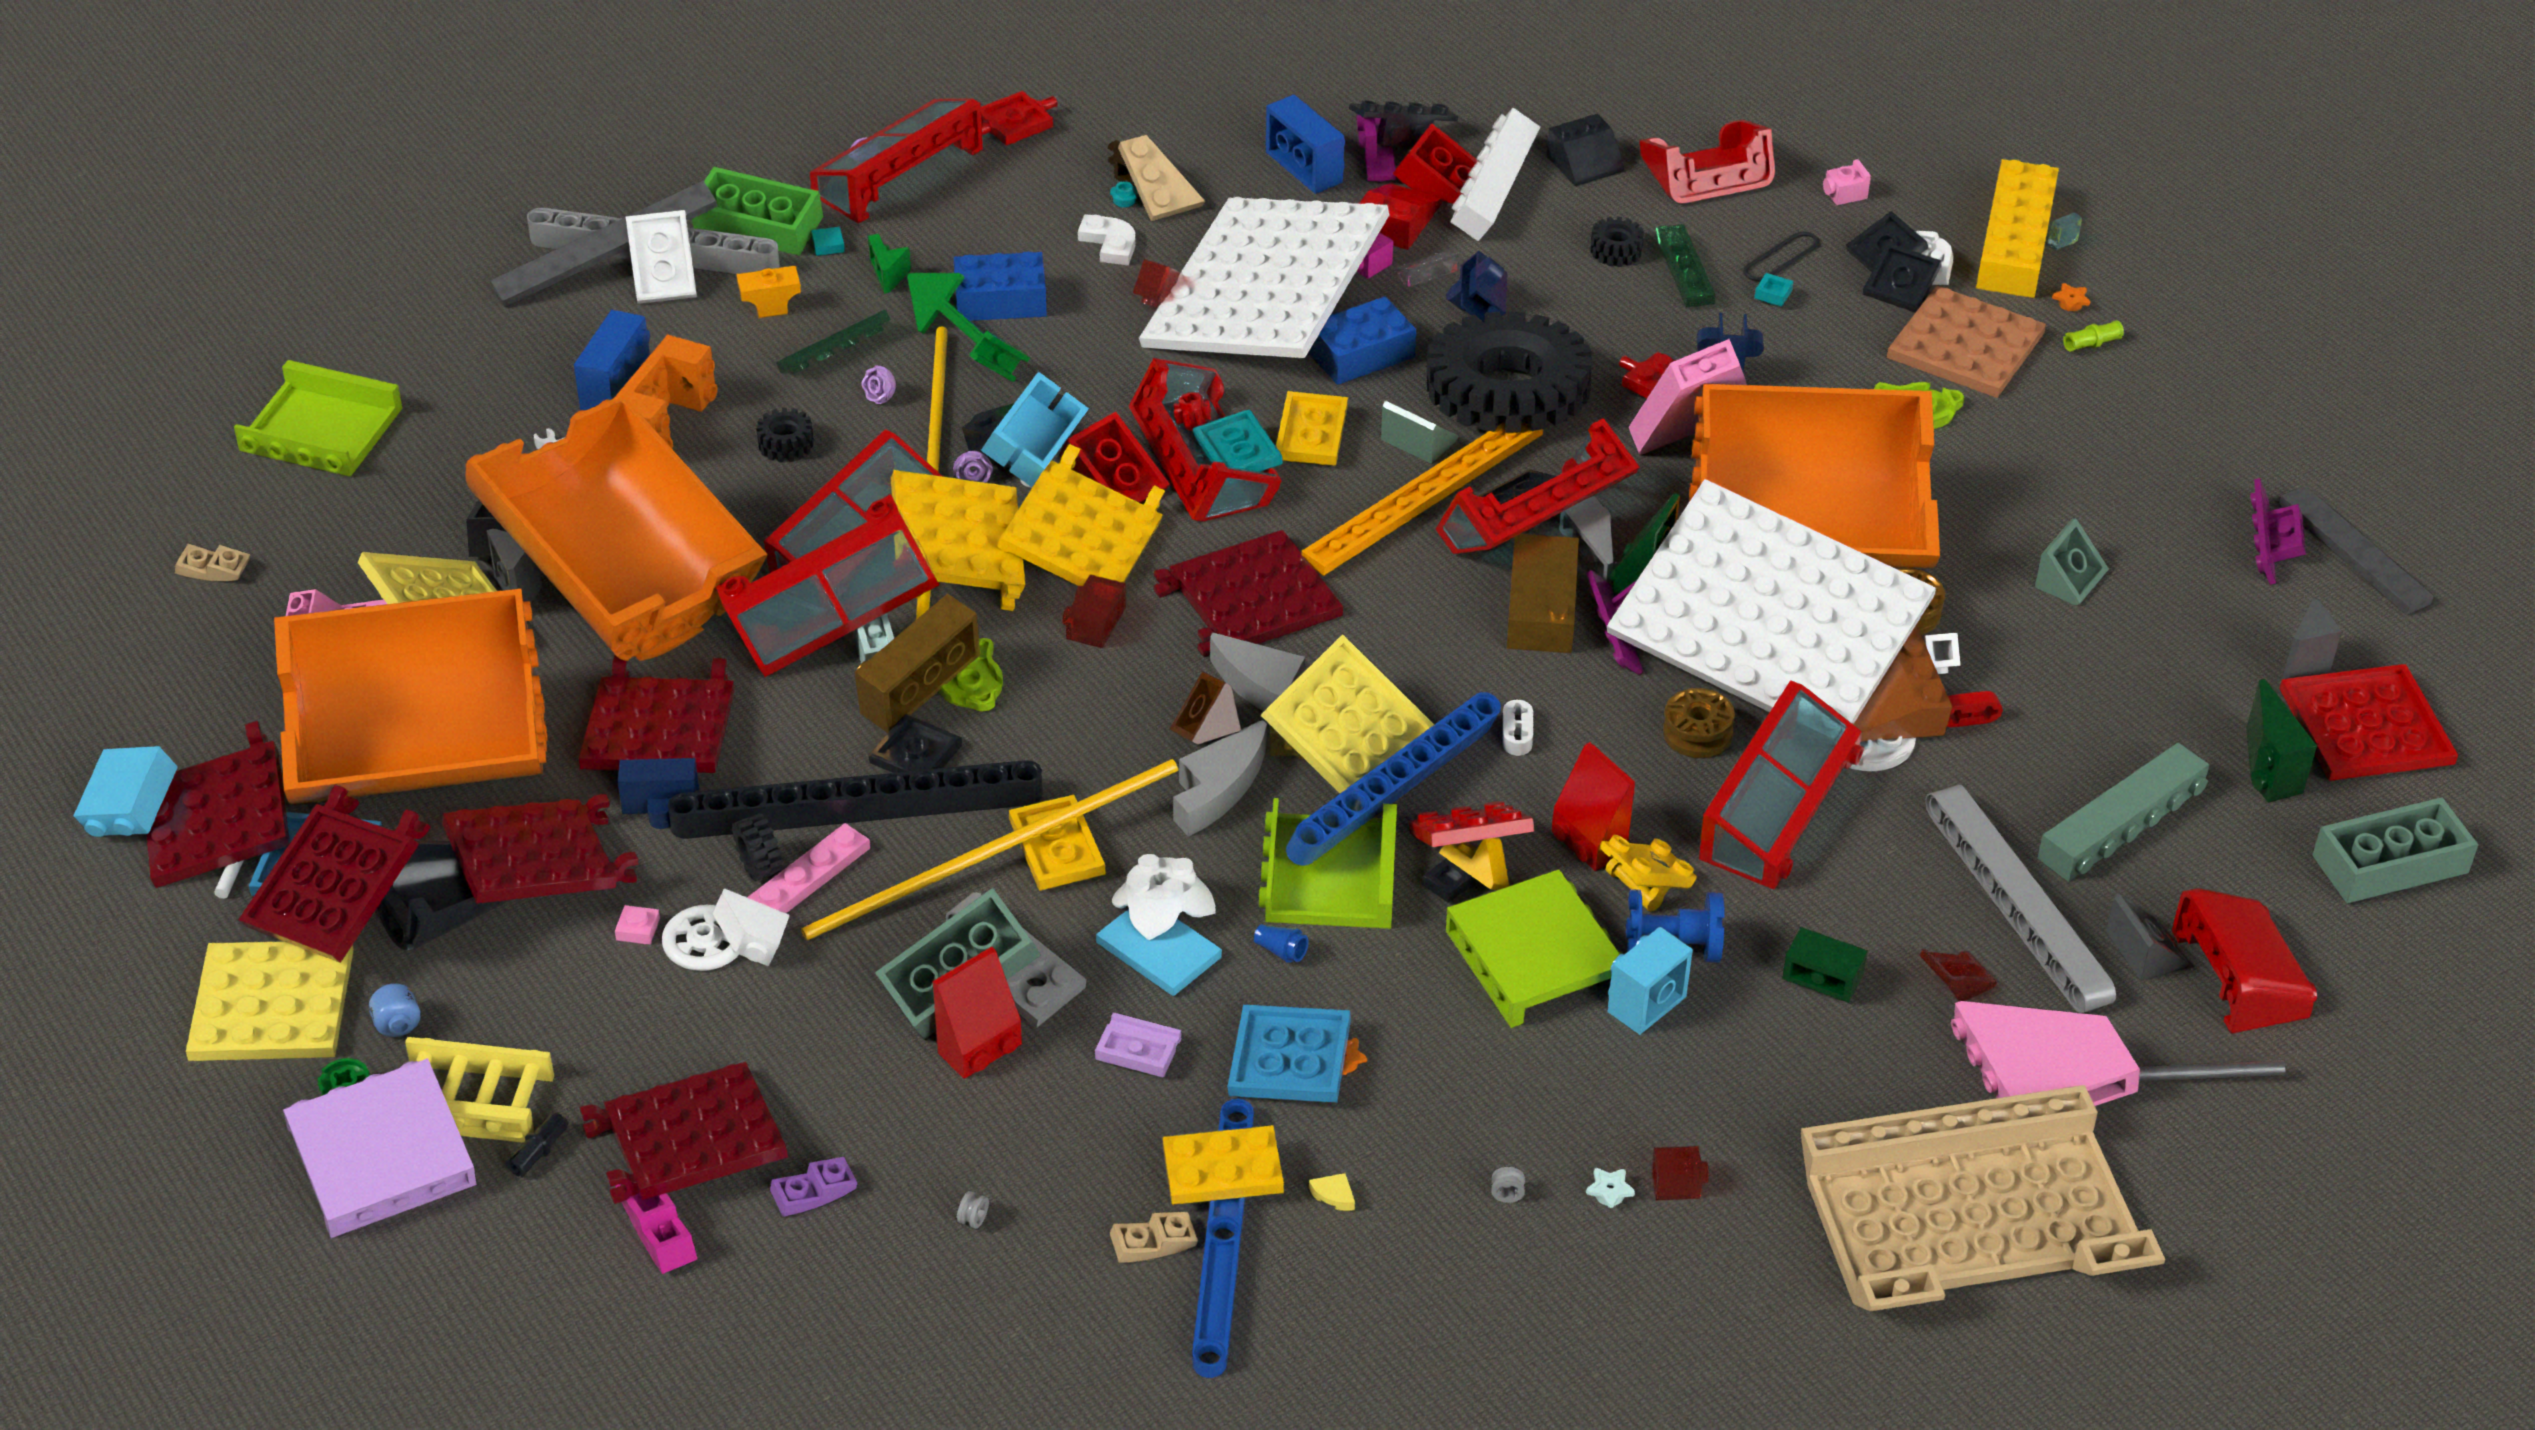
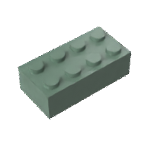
M2443 797L2322 826L2312 856L2345 902L2351 903L2467 874L2470 871L2478 843Z
M991 888L875 973L923 1040L936 1032L934 980L990 947H993L998 954L1006 980L1041 956V954L996 891Z

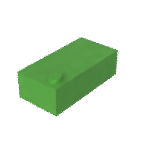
M713 167L704 182L716 199L718 207L693 218L692 223L695 229L772 239L777 242L778 251L800 256L812 236L811 230H816L821 222L823 211L819 191Z

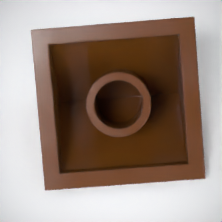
M1202 671L1171 725L1170 730L1196 744L1241 731L1231 685Z

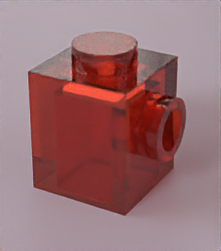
M1144 259L1133 293L1142 297L1141 303L1157 308L1158 304L1163 303L1171 293L1172 287L1177 284L1180 272L1171 267Z
M1699 1146L1654 1148L1651 1175L1656 1201L1700 1199L1702 1184L1708 1183L1709 1170L1707 1161H1701Z

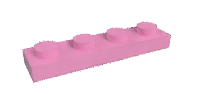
M844 823L747 898L787 913L870 849V840Z

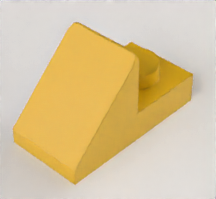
M1500 838L1483 839L1478 849L1464 842L1444 845L1439 853L1489 889L1500 890L1509 887Z

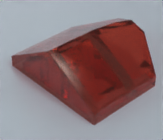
M1922 949L1919 954L1959 1002L1966 1001L1993 989L1998 983L1968 951H1961L1957 955L1929 952L1927 949Z

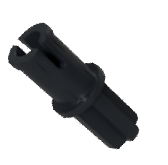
M558 1112L552 1113L534 1133L529 1132L525 1136V1142L505 1161L507 1168L514 1175L523 1178L542 1156H547L550 1153L549 1147L567 1129L568 1120Z

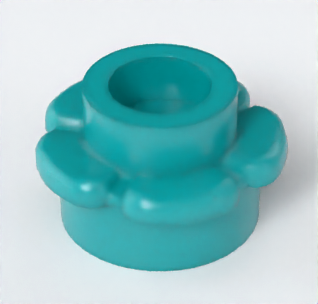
M1125 181L1119 182L1110 191L1114 204L1124 208L1133 206L1136 203V195L1139 194L1135 186Z

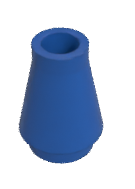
M1260 924L1254 934L1255 944L1264 947L1287 963L1301 961L1308 949V937L1300 929Z

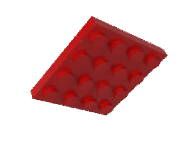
M2406 664L2281 680L2279 689L2294 717L2317 745L2315 756L2329 781L2456 764L2458 754Z

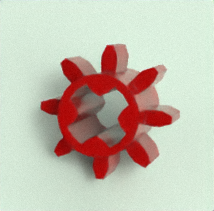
M1199 393L1183 394L1178 399L1179 403L1173 405L1176 424L1183 423L1186 430L1193 431V428L1206 424V420L1211 419L1209 399L1202 400Z

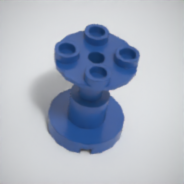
M1629 889L1628 908L1631 911L1630 917H1627L1626 920L1627 952L1636 946L1641 935H1650L1657 928L1661 927L1673 936H1677V939L1685 944H1703L1705 962L1721 961L1724 942V927H1722V918H1724L1723 893L1707 892L1704 909H1678L1677 915L1642 914L1641 890Z

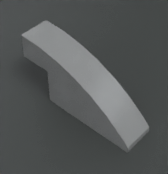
M1212 633L1210 636V661L1214 668L1237 694L1263 712L1305 672L1304 656L1217 633Z
M1264 720L1179 759V783L1186 791L1173 797V821L1188 837L1208 827L1222 817L1241 799L1253 783L1260 770L1267 748V723Z

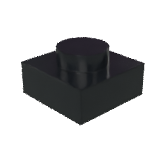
M1446 858L1423 875V885L1449 903L1472 886V876Z

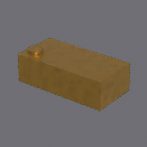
M1519 534L1514 537L1507 649L1572 653L1579 538Z
M947 593L871 659L862 662L855 671L860 714L889 733L905 714H913L935 695L942 685H946L956 677L958 673L980 656L977 613Z

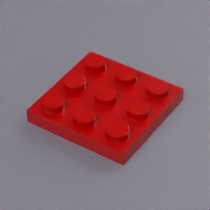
M1503 801L1485 803V809L1472 811L1470 806L1456 807L1451 809V814L1441 816L1438 815L1437 811L1423 812L1418 814V819L1409 820L1410 834L1431 847L1534 832L1532 817L1522 813L1521 810L1514 809L1511 805H1505Z

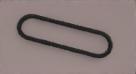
M1797 232L1748 263L1744 267V275L1750 280L1761 281L1763 277H1755L1748 273L1750 267L1796 237L1809 236L1815 240L1812 246L1769 273L1775 275L1814 250L1819 245V239L1810 232Z

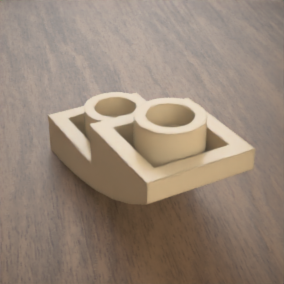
M187 544L175 565V574L207 581L238 580L250 560V554L219 545L217 550L213 552Z
M1188 1212L1153 1213L1149 1223L1113 1224L1110 1231L1119 1263L1145 1261L1172 1255L1192 1248L1198 1242Z

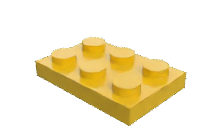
M1287 391L1276 443L1277 449L1282 454V459L1290 462L1336 466L1348 408V397Z
M1069 795L1009 810V820L1015 831L1077 803L1075 795ZM1084 815L1020 843L1039 891L1106 875L1105 863Z
M1273 1125L1163 1137V1152L1172 1205L1284 1193V1182Z

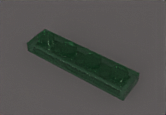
M1685 225L1656 227L1655 237L1685 306L1700 307L1715 304V292Z
M885 309L776 362L781 373L791 369L793 374L809 367L808 360L816 357L818 362L834 355L832 349L839 345L845 350L859 343L857 337L864 333L869 338L884 331L881 325L891 319Z

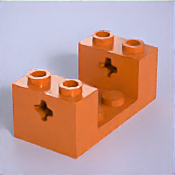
M667 334L614 398L624 395L665 442L673 448V440L671 439L669 428L670 416L667 412L669 403L702 412L717 395L718 387L715 384L714 378L715 362L712 360L711 346Z

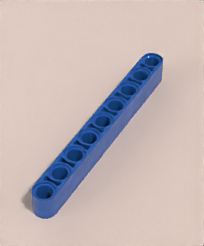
M1480 692L1474 695L1307 817L1296 827L1287 844L1286 853L1288 858L1301 866L1313 863L1383 811V803L1392 804L1464 751L1490 730L1501 710L1499 700L1487 692Z

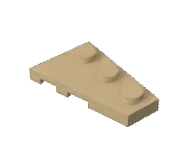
M1147 135L1120 142L1118 148L1151 221L1204 205L1205 200Z

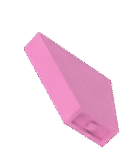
M1730 339L1669 364L1629 426L1639 455L1695 433V425L1699 420V415L1694 413L1695 396H1701L1703 384L1747 385Z
M1966 1001L1955 1003L1954 1019L1951 1020L1953 1033L1958 1040L1962 1039L1965 1043L1971 1064L1973 1066L1978 1065L1982 1072L1985 1088L1989 1093L1993 1092L1996 1098L2085 1085L2094 1106L2138 1092L2140 1069L2107 1016Z

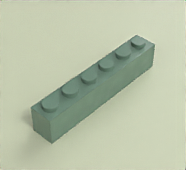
M2179 742L2044 833L2037 859L2068 882L2080 873H2087L2093 864L2100 859L2110 857L2116 848L2125 842H2132L2139 832L2148 826H2155L2161 817L2170 811L2178 810L2183 802L2191 796L2201 794L2208 782L2206 776L2210 764Z

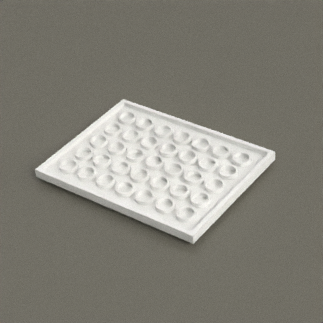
M1228 198L1139 337L1141 347L1305 358L1389 217L1388 205L1295 201L1292 199Z
M1704 479L1608 623L1607 633L1768 712L1771 711L1789 681H1795L1804 685L1854 724L1933 599L1936 588ZM1802 691L1798 726L1816 732L1837 744L1847 728L1846 725Z

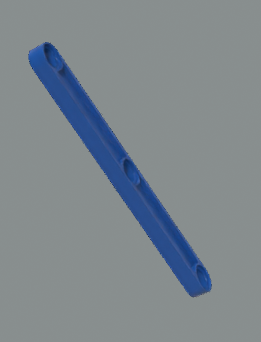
M1231 1099L1223 1104L1218 1131L1253 1128L1254 1110L1249 1102L1243 1099ZM1239 1112L1246 1115L1247 1118L1242 1122H1233L1228 1119V1116ZM1246 1197L1210 1201L1192 1349L1193 1369L1197 1374L1206 1378H1214L1221 1375L1227 1367ZM1219 1229H1228L1234 1235L1229 1239L1222 1240L1215 1237L1214 1233ZM1214 1352L1220 1356V1360L1213 1364H1207L1202 1362L1199 1357L1203 1353Z

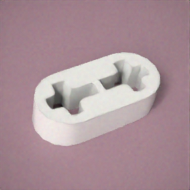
M1511 700L1503 708L1502 745L1504 750L1511 755H1525L1531 751L1533 745V709L1524 700ZM1515 715H1520L1521 720H1515ZM1514 735H1521V740H1515Z

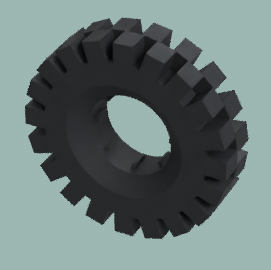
M1499 311L1485 313V322H1482L1476 315L1462 318V326L1452 322L1444 327L1443 333L1437 332L1431 339V345H1428L1426 389L1429 392V399L1433 405H1440V411L1448 417L1457 414V422L1467 426H1471L1480 419V429L1494 432L1499 423H1505V432H1521V423H1526L1531 431L1546 429V420L1556 426L1567 421V414L1575 416L1582 410V404H1587L1591 391L1592 351L1588 343L1584 344V337L1577 331L1569 333L1570 326L1559 321L1549 326V317L1535 314L1529 322H1526L1525 312L1510 311L1509 320H1503ZM1513 369L1529 373L1534 377L1525 380L1508 381L1484 376V374L1495 370Z

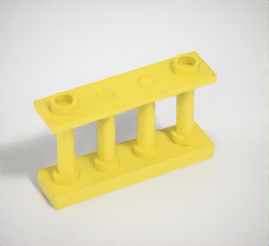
M407 1037L405 1044L409 1062H418L428 1058L433 1069L449 1070L442 1093L461 1136L524 1143L525 1136L529 1132H535L531 1109L526 1107L535 1081L552 1082L554 1079L550 1052L442 1041L431 1038ZM464 1072L485 1074L475 1102L454 1100ZM500 1076L521 1078L511 1106L490 1104Z

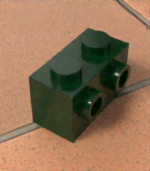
M1800 927L1786 954L1782 979L1849 1003L1864 974L1868 950Z

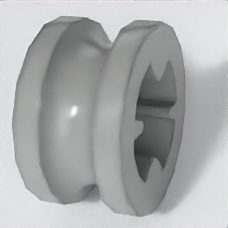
M1503 1167L1494 1171L1492 1174L1493 1185L1491 1194L1495 1199L1511 1203L1523 1198L1525 1195V1175L1522 1171L1514 1167Z
M968 1191L959 1205L957 1222L960 1224L969 1222L971 1228L978 1229L986 1217L989 1198L984 1195L977 1198L975 1192Z

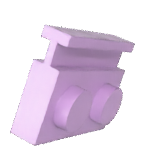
M1112 1013L1111 1021L1107 1024L1095 1049V1060L1164 1078L1176 1052V1046L1181 1041V1030Z

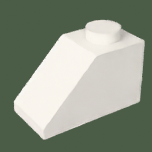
M725 888L712 913L735 953L766 966H769L780 944L790 916Z

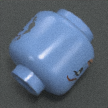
M384 985L372 994L369 1000V1012L374 1026L384 1036H404L416 1028L420 1021V1008L413 991L405 985Z

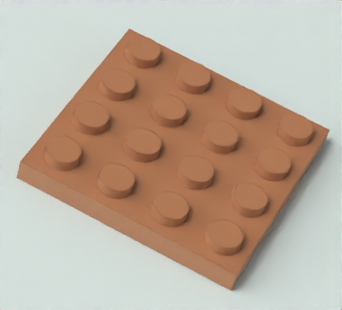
M1936 285L1890 345L1887 358L1998 398L2043 336L2046 324L2036 321L2031 317L2016 314L2005 308L1982 302L1977 298L1968 297L1949 288Z

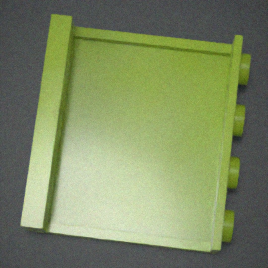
M287 360L282 366L285 383L249 427L238 424L234 426L239 451L351 477L403 409L398 385Z
M1274 798L1273 812H1266L1265 832H1271V837L1264 836L1263 857H1269V862L1262 861L1261 882H1267V887H1260L1259 908H1265V922L1391 929L1397 804L1383 803V818H1372L1313 863L1301 866L1288 858L1286 847L1296 827L1310 815L1279 813V798Z
M1559 869L1447 908L1446 933L1511 1028L1524 1024L1526 1008L1610 979L1613 961L1617 956L1623 954L1617 951L1611 942L1607 930L1599 926L1594 919L1590 906L1584 905L1577 895L1574 884L1571 881H1567Z

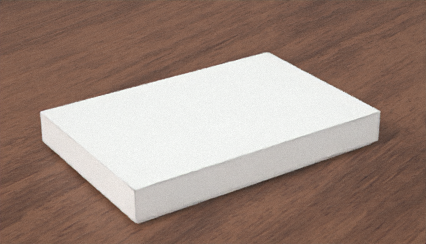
M685 210L626 216L637 304L697 297Z

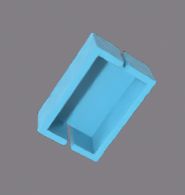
M1040 372L1035 375L981 449L982 452L1004 467L1006 463L1011 466L1009 471L1030 487L1035 484L1041 473L1089 409L1066 392L1055 409L1051 411L1048 407L1061 388Z

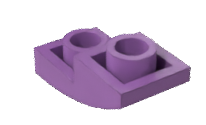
M845 1157L809 1163L806 1174L772 1179L770 1191L784 1217L832 1202L856 1189L857 1181Z

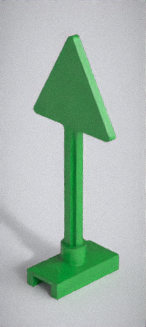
M909 273L907 278L918 331L924 334L938 314L942 312L976 343V346L969 354L975 361L1014 382L1017 377L1012 372L1021 359L1028 362L1030 357L1025 352L986 330L983 333L949 303L950 297L963 281L964 275L960 273Z

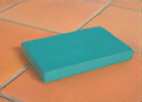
M1250 409L1193 428L1195 439L1211 463L1213 461L1222 462L1226 465L1227 469L1257 473L1283 464L1282 454ZM1227 478V479L1225 480V483H1228V482H1231V481H1234V480H1237V479Z

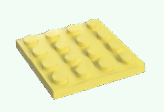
M362 552L358 560V564L387 604L497 591L475 561Z
M1343 634L1261 714L1339 793L1349 788L1434 725Z
M284 941L208 943L186 1048L188 1061L335 1057L354 950L353 945L341 963Z

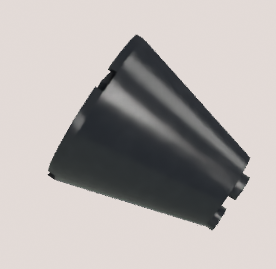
M416 841L419 844L377 907V910L391 940L399 948L411 950L511 900L477 904L450 841Z

